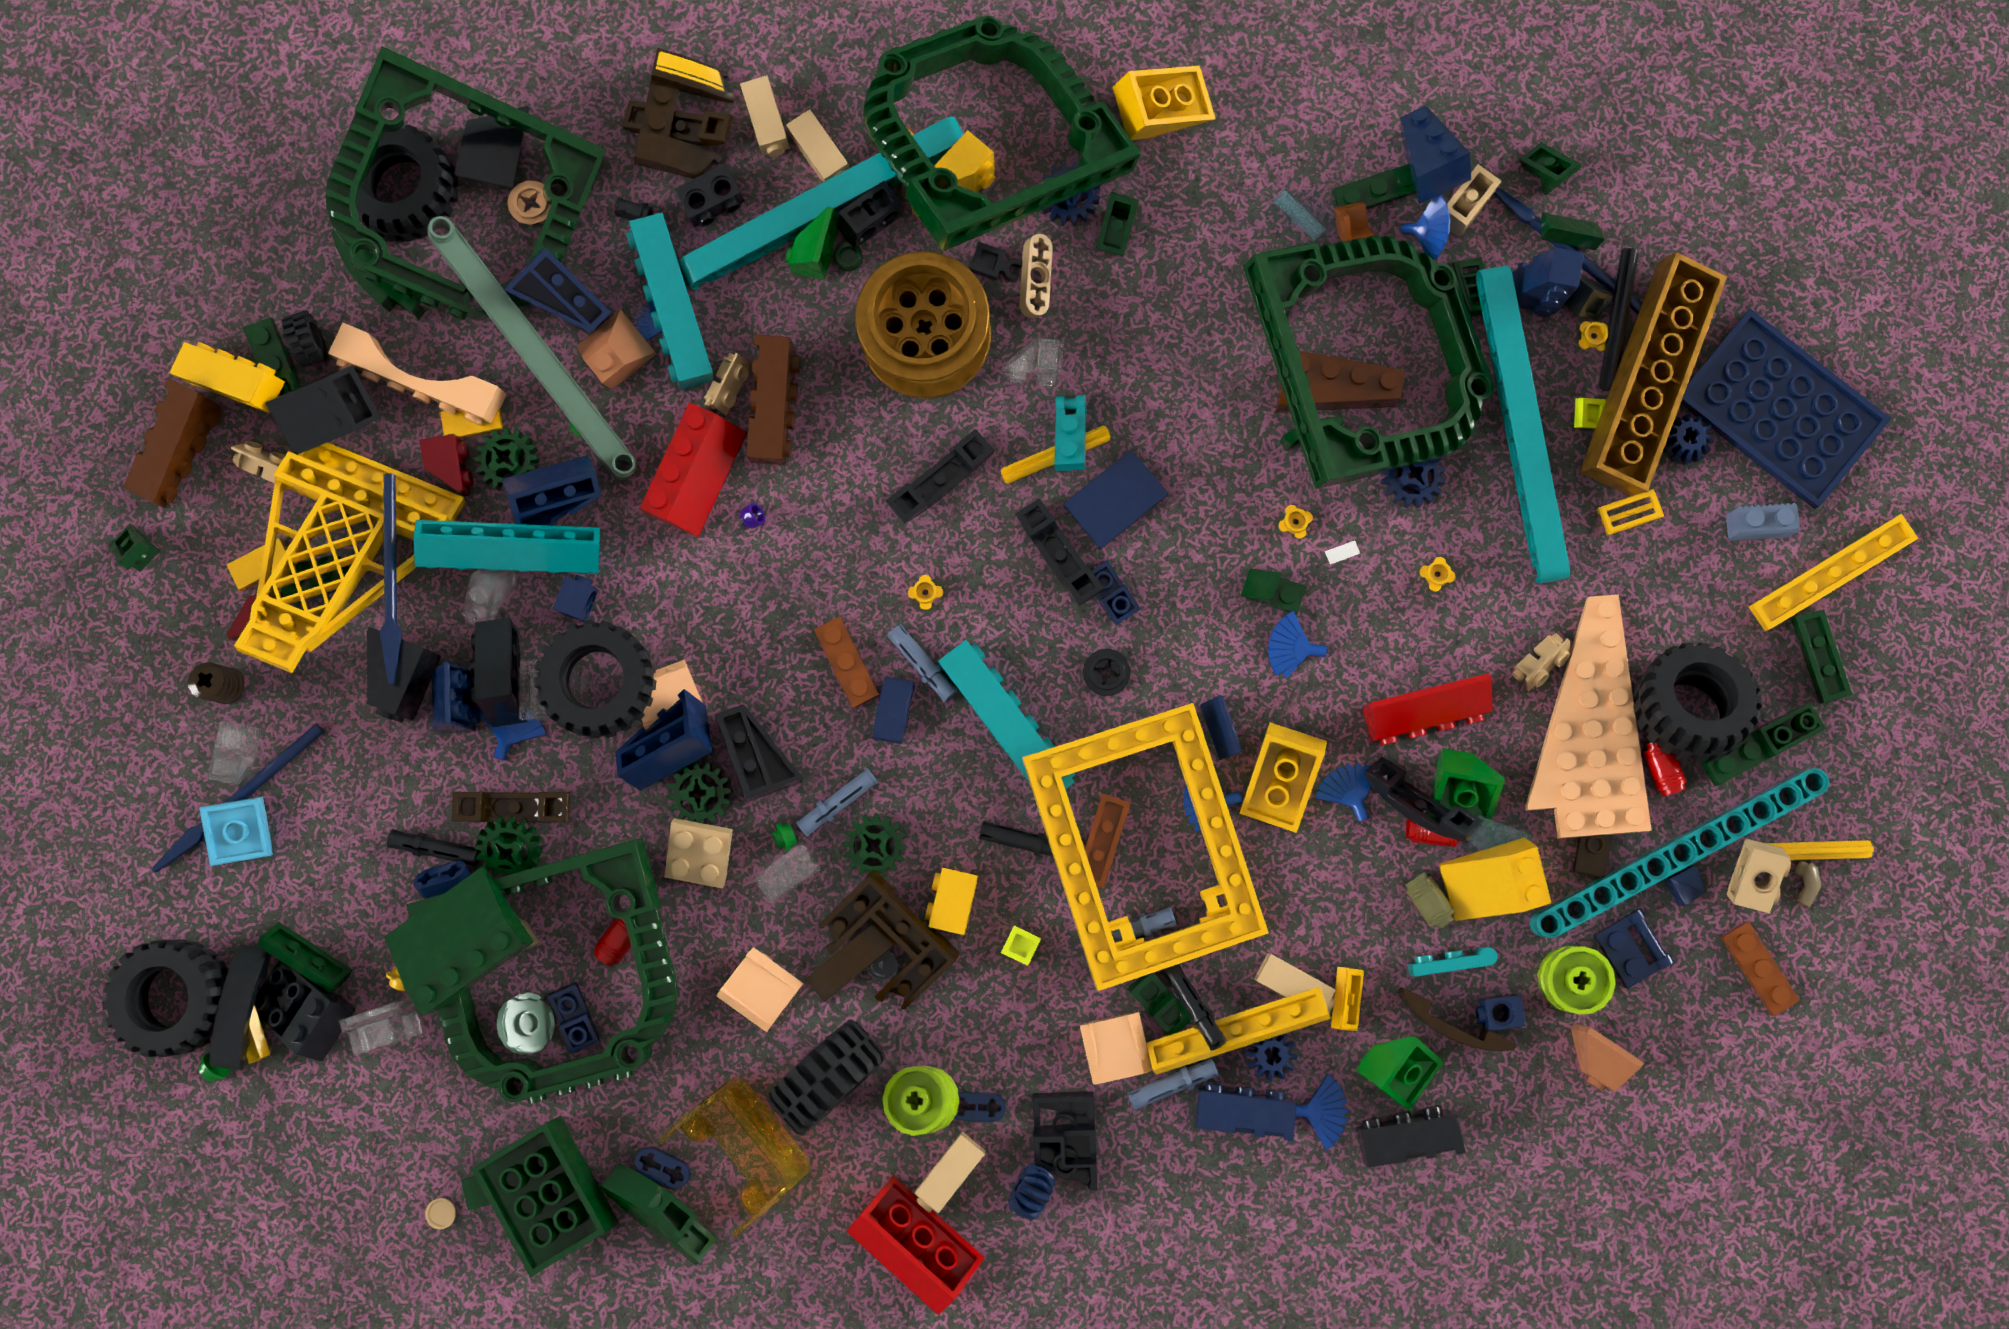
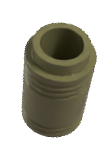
M1423 872L1405 884L1408 889L1406 893L1427 924H1429V927L1436 925L1440 929L1454 920L1451 914L1455 912V909H1453V906H1451L1431 875L1428 876L1426 872Z

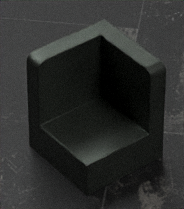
M1580 276L1578 288L1564 305L1577 316L1598 321L1613 295L1594 280Z

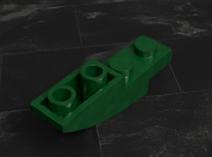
M335 230L332 232L335 246L349 273L377 303L388 312H391L394 306L398 304L417 319L422 317L426 310L420 305L421 298L412 293L409 296L401 295L391 289L393 285L384 281L376 284L363 278L364 273L355 269L351 264L349 248L341 241ZM361 249L357 252L356 257L362 262H368L372 259L373 253L369 249L368 251Z
M267 318L243 327L257 365L261 363L276 371L274 376L285 381L278 396L301 386L289 348L284 346L274 319Z
M1811 702L1754 729L1731 754L1724 755L1720 760L1713 762L1707 759L1701 764L1713 785L1718 786L1768 758L1777 756L1823 731L1826 727Z
M621 1163L616 1166L599 1187L644 1228L647 1226L652 1227L694 1265L701 1262L717 1240L715 1236L696 1221L699 1216L688 1206L649 1178Z

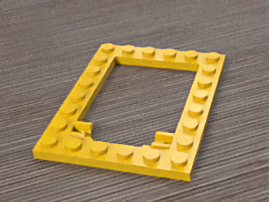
M1194 703L1022 757L1097 991L1268 934ZM1172 741L1219 885L1199 891L1207 907V916L1199 918L1200 923L1148 941H1144V938L1136 940L1128 916L1107 921L1061 777ZM1222 894L1225 905L1219 907L1216 896ZM1119 929L1122 940L1114 942L1111 931Z

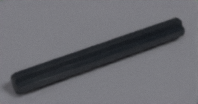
M1623 248L1620 254L1608 326V338L1605 344L1599 380V388L1603 391H1610L1621 362L1639 255L1638 251L1634 248Z

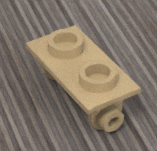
M729 353L727 357H724L716 374L718 378L723 380L721 383L712 382L707 394L704 396L706 400L704 405L712 410L716 408L723 415L727 416L729 409L736 402V395L742 383L749 376L751 364L738 353L735 355Z
M245 441V443L231 446V450L237 452L233 457V463L236 464L237 468L254 475H259L260 469L263 467L261 478L275 483L273 474L284 459L285 454L265 451L262 449L263 446L253 441Z
M1554 633L1552 636L1548 635L1534 648V652L1540 658L1537 660L1529 653L1514 667L1515 671L1512 673L1514 678L1519 682L1525 679L1528 692L1534 686L1540 687L1549 677V672L1555 666L1561 667L1569 659L1571 651L1568 638L1563 642V639L1557 633Z

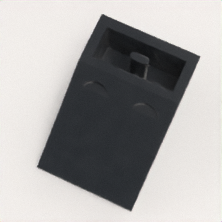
M344 365L265 402L291 451L296 455L381 419L353 365Z
M280 960L257 993L254 1003L260 1022L296 1055L319 1061L324 1060L356 1010L335 992L330 994Z

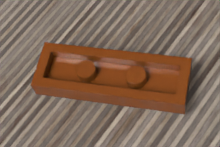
M839 616L815 628L814 632L852 708L854 709L880 696L841 617Z
M1103 793L1085 846V852L1096 886L1104 889L1131 804Z
M1745 921L1720 937L1771 1016L1780 1014L1800 1001L1749 921Z

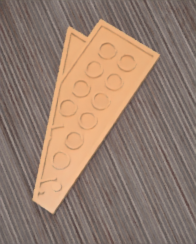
M1619 594L1593 596L1586 599L1526 801L1525 811L1554 809L1557 839L1652 831L1637 722L1633 709L1634 701Z

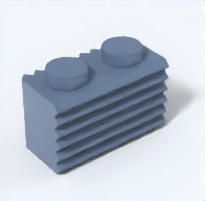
M1783 503L1779 505L1768 504L1767 506L1765 504L1761 506L1750 505L1749 507L1747 505L1743 507L1738 506L1726 514L1728 541L1788 538L1800 530L1798 507L1795 503H1786L1785 505Z

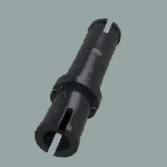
M986 821L982 823L979 840L1034 852V855L1039 857L1040 854L1053 857L1045 833L1039 832L1037 835Z
M392 829L387 839L388 848L412 852L417 857L427 855L444 860L463 861L465 864L474 867L478 864L476 856L480 850L475 849V847L430 838L425 833L419 832L416 835Z
M1180 964L1166 969L1163 975L1190 1015L1191 1024L1194 1029L1199 1030L1210 1050L1223 1046L1227 1038L1216 1024L1214 1013L1204 1005Z

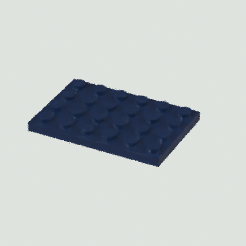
M1749 309L1691 377L1680 403L1697 417H1702L1703 422L1711 425L1713 430L1813 509L1820 507L1891 420L1884 412L1752 309Z

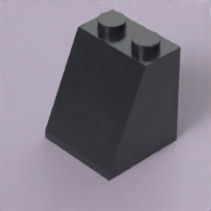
M369 627L367 630V704L377 708L375 714L400 723H403L404 718L414 721L431 682L432 671L437 668L441 655L401 639L395 683L390 685L386 674L380 631Z

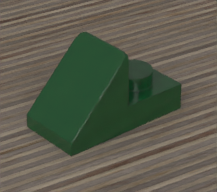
M1542 142L1519 159L1524 170L1541 179L1545 195L1581 169L1580 163Z
M1114 192L1110 193L1096 245L1097 249L1124 256L1131 229L1136 220L1138 199Z
M131 523L110 544L120 565L127 570L134 567L139 572L160 552Z
M1249 569L1241 597L1289 613L1294 611L1295 615H1297L1307 586L1281 578V573Z

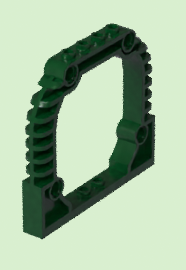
M991 16L964 21L958 26L942 29L934 35L918 38L910 44L894 47L882 54L878 60L875 78L870 84L864 101V124L870 139L879 148L882 157L888 161L891 170L897 174L900 183L906 187L905 198L942 251H946L1134 171L1141 155L1137 146L1104 101L1099 103L1094 101L1092 93L1086 90L1084 82L1075 75L1073 67L1067 64L1065 56L1062 53H1058L1052 43L1039 40V35L1033 32H1017L1016 26L1002 25L998 19ZM973 60L985 65L996 64L1004 60L1010 61L1026 69L1042 85L1068 121L1070 129L1067 134V141L1071 147L1079 151L1077 168L1055 178H1046L1040 184L1031 188H1022L1016 194L992 204L985 194L973 192L959 186L958 179L951 170L934 167L900 119L894 102L902 100L909 94L913 81L966 61Z
M382 46L327 180L325 199L330 222L341 241L349 248L351 264L355 269L364 273L363 278L376 284H380L381 281L393 285L391 288L393 291L404 296H409L410 293L421 297V303L437 309L438 305L449 309L448 314L465 321L466 317L477 321L485 320L489 316L484 310L476 311L470 306V301L474 297L464 284L460 285L389 254L384 239L376 232L361 226L357 212L360 188L385 131L396 132L400 130L405 123V112L417 105L431 102L436 91L467 105V109L476 115L484 116L486 114L495 118V122L502 127L511 129L513 126L545 141L542 154L547 161L551 175L545 180L543 196L551 207L527 263L543 247L550 251L560 262L562 261L605 156L606 149ZM387 108H392L397 111L398 116L393 120H388L381 113ZM554 184H560L565 188L566 194L556 196L551 192L550 187ZM361 249H369L372 251L373 257L368 262H362L357 259V252ZM512 279L501 284L502 288H504ZM506 291L518 308L530 303Z
M1369 236L1350 241L1324 244L1322 246H1318V243H1311L1254 254L1243 265L1315 489L1378 475L1382 471L1445 457L1459 449L1473 434L1477 420L1481 416L1483 401L1488 399L1493 393V383L1490 370L1486 365L1481 350V343L1477 339L1472 324L1471 314L1468 312L1463 298L1462 288L1458 283L1454 270L1449 265L1444 263L1436 264L1427 253L1420 254L1416 251L1411 243L1398 241L1390 236ZM1368 271L1387 272L1406 281L1413 300L1421 307L1429 310L1451 375L1444 391L1449 413L1443 422L1436 426L1381 437L1380 433L1370 426H1364L1353 432L1339 425L1331 418L1320 421L1310 390V380L1304 372L1300 360L1301 353L1295 344L1285 314L1294 306L1297 297L1306 298L1310 296L1326 279Z
M643 838L493 879L500 891L505 890L506 895L524 891L523 885L533 882L534 887L552 883L551 877L581 869L583 879L592 883L607 895L606 909L608 913L614 918L624 919L641 981L643 1002L636 1025L614 1035L608 1042L606 1050L546 1067H541L536 1061L528 1058H519L505 1062L487 1046L479 1028L470 988L438 1010L439 1022L443 1029L445 1044L452 1055V1059L467 1076L484 1084V1086L494 1089L499 1088L501 1096L506 1101L518 1102L528 1099L529 1104L546 1100V1094L556 1091L557 1096H562L576 1091L575 1086L585 1083L586 1088H591L603 1084V1078L614 1075L615 1080L630 1077L633 1075L632 1070L648 1062L652 1055V1045L662 1037L674 1016L678 998L677 978L658 910L661 909V904ZM443 894L406 904L409 918ZM622 895H626L630 900V907L627 911L620 906ZM630 1045L634 1046L638 1051L637 1060H633L628 1055ZM515 1077L519 1078L523 1083L522 1092L518 1091L514 1086Z

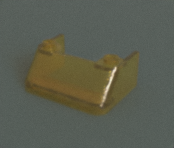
M740 1078L728 1080L680 1118L658 1139V1142L663 1144L680 1129L690 1140L697 1143L704 1142L712 1136L748 1180L749 1184L742 1190L740 1198L743 1207L750 1216L732 1232L734 1237H737L759 1219L810 1171V1162L804 1152L748 1083Z

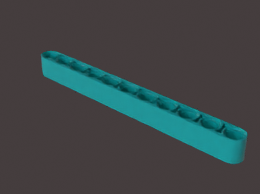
M951 116L912 136L930 162L935 165L964 133L956 118ZM878 153L688 253L679 260V266L690 288L697 290L699 285L707 281L711 283L729 274V270L733 272L795 240L796 236L827 207H833L835 215L838 217L839 211L882 181H885L890 188L901 183L898 180L897 174L889 167L888 161Z
M1508 265L1478 270L1476 273L1478 295L1532 567H1536L1538 578H1535L1537 584L1566 580L1570 577V565L1512 271Z
M1817 768L1794 773L1606 874L1605 877H1601L1537 911L1530 919L1531 930L1535 935L1544 938H1554L1822 795L1829 787L1828 775ZM1807 776L1813 779L1814 786L1812 790L1806 786L1805 780ZM1781 790L1787 793L1788 800L1786 804L1780 801L1779 793ZM1754 804H1758L1761 807L1762 814L1760 818H1757L1753 813ZM1729 817L1732 818L1736 824V828L1733 833L1730 832L1726 826V822ZM1703 831L1710 838V842L1706 847L1700 841V835ZM1677 845L1684 852L1683 858L1680 861L1673 854L1674 848ZM1651 859L1657 864V872L1654 875H1651L1647 869V864ZM1625 873L1631 879V885L1627 890L1622 887L1620 882L1622 875ZM1598 887L1605 893V899L1601 904L1597 903L1594 898V892ZM1572 901L1579 908V913L1575 918L1570 917L1567 911L1568 905ZM1545 916L1552 920V928L1549 932H1545L1541 928V920Z

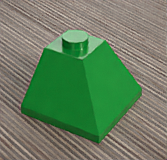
M827 207L796 236L794 245L788 247L786 263H788L791 273L825 281L839 230L833 207Z
M1442 748L1436 766L1432 798L1450 810L1458 804L1483 820L1482 825L1489 826L1505 783V778L1473 753Z
M1409 1036L1373 1045L1371 1050L1362 1058L1356 1071L1409 1111L1444 1061L1418 1038Z

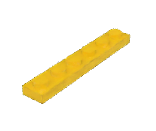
M1900 514L1748 607L1764 631H1768L1919 538L1904 516Z
M1319 986L1215 1020L1219 1029L1227 1038L1226 1043L1218 1049L1210 1050L1198 1029H1194V1027L1147 1042L1146 1045L1152 1070L1157 1075L1331 1018L1323 992Z

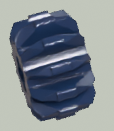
M1685 414L1682 419L1676 416L1666 441L1668 446L1663 449L1662 453L1672 451L1671 461L1675 462L1681 457L1683 465H1687L1691 460L1694 462L1700 461L1703 457L1702 454L1706 455L1711 450L1708 444L1713 441L1714 437L1706 434L1710 430L1711 425L1703 427L1701 425L1702 417H1697L1693 421L1691 414ZM1688 435L1691 441L1685 442L1683 437Z
M1286 1033L1279 1035L1277 1039L1275 1036L1259 1043L1251 1044L1256 1047L1255 1051L1245 1050L1246 1056L1255 1057V1059L1247 1063V1066L1251 1069L1260 1065L1255 1072L1258 1078L1262 1077L1267 1070V1080L1272 1082L1274 1071H1276L1280 1079H1284L1283 1067L1290 1071L1294 1070V1066L1287 1063L1288 1059H1298V1055L1296 1053H1288V1050L1295 1047L1293 1041L1283 1044L1287 1038ZM1272 1047H1276L1275 1053L1278 1055V1059L1276 1061L1270 1059V1063H1267L1268 1057L1264 1054L1267 1048L1272 1050Z
M1031 1164L1025 1167L1023 1172L1019 1174L1008 1200L1009 1209L1019 1217L1030 1221L1036 1219L1041 1211L1044 1210L1047 1202H1049L1055 1181L1053 1175L1047 1172L1048 1170Z

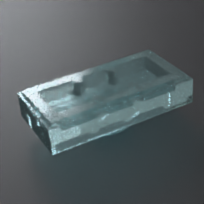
M1475 814L1476 817L1483 820L1482 825L1465 842L1485 850L1524 837L1532 841L1533 835Z

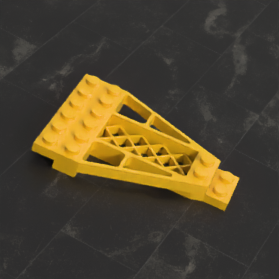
M328 442L298 455L288 451L273 474L275 485L257 597L252 605L250 620L234 647L241 653L293 673L305 651L312 652L384 594V579H382L342 611L367 571H373L384 576V566L372 562L384 542V474H394L396 476V534L414 540L416 520L455 521L466 503L464 497ZM285 490H291L317 501L299 531L279 524ZM337 510L342 512L344 519L326 523L325 518L328 513ZM363 521L368 522L370 530L353 535L351 525ZM347 527L349 537L332 541L330 532ZM280 533L293 540L271 574L277 534ZM326 534L327 544L315 548L311 547L310 542L313 537ZM366 540L359 552L356 543ZM353 545L354 555L338 559L337 549ZM332 551L335 561L318 566L315 556ZM414 555L396 568L397 583L416 568ZM311 558L313 568L297 573L295 569L297 563ZM351 565L344 577L342 567ZM338 569L341 579L324 584L321 574ZM316 576L319 586L302 591L300 581ZM295 583L298 593L281 598L280 591L282 587ZM337 589L329 601L327 592ZM322 594L325 604L308 609L305 599ZM301 601L304 611L290 604Z

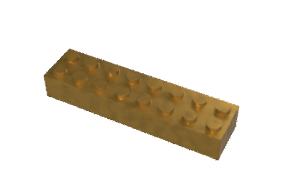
M1677 252L1658 261L1579 473L1629 496L1648 492L1727 276Z

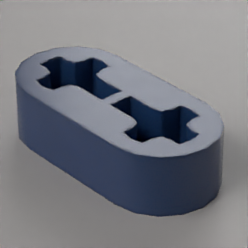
M454 861L422 871L414 879L413 886L422 898L427 899L446 893L472 873L463 861Z
M958 1092L959 1098H965V1103L975 1104V1109H966L962 1115L957 1110V1114L954 1117L957 1120L995 1122L1005 1114L1006 1104L1003 1097L999 1094ZM990 1099H995L996 1104L1001 1105V1110H997L995 1116H990L988 1110L979 1109V1104L986 1105L989 1104Z
M646 1147L639 1151L635 1157V1167L640 1174L669 1188L679 1189L686 1185L691 1178V1168L688 1163L656 1147ZM650 1153L654 1154L653 1160L661 1164V1168L651 1166L649 1169H646L644 1167L646 1162L642 1160V1156L647 1157ZM680 1166L684 1179H678L676 1182H673V1175L665 1171V1168L674 1170Z

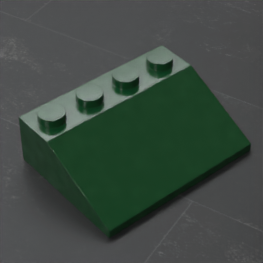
M484 866L384 936L404 989L422 1016L438 1011L534 942Z
M561 1116L544 1123L471 1168L529 1277L534 1276L619 1224Z

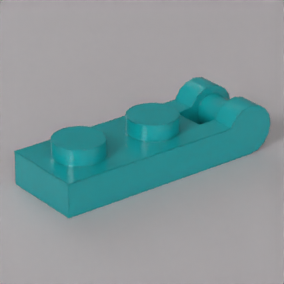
M1076 395V398L1067 399L1065 396H1056L1055 469L1056 471L1085 470L1086 395ZM1066 410H1076V414L1066 415Z
M1478 947L1473 954L1463 955V950L1444 952L1445 958L1433 960L1432 954L1414 957L1415 963H1409L1407 966L1409 976L1416 977L1490 966L1497 961L1498 955L1491 947Z

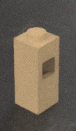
M768 76L740 83L762 155H768L769 157L782 155L785 149H789L790 146Z
M810 109L786 124L790 137L822 182L849 169L848 162Z
M1267 953L1254 978L1256 982L1285 998L1320 986L1328 1012L1331 1011L1335 1004L1333 994L1336 989Z
M961 1132L914 1193L918 1196L916 1201L927 1211L931 1212L934 1209L939 1213L979 1163L986 1151L964 1132Z

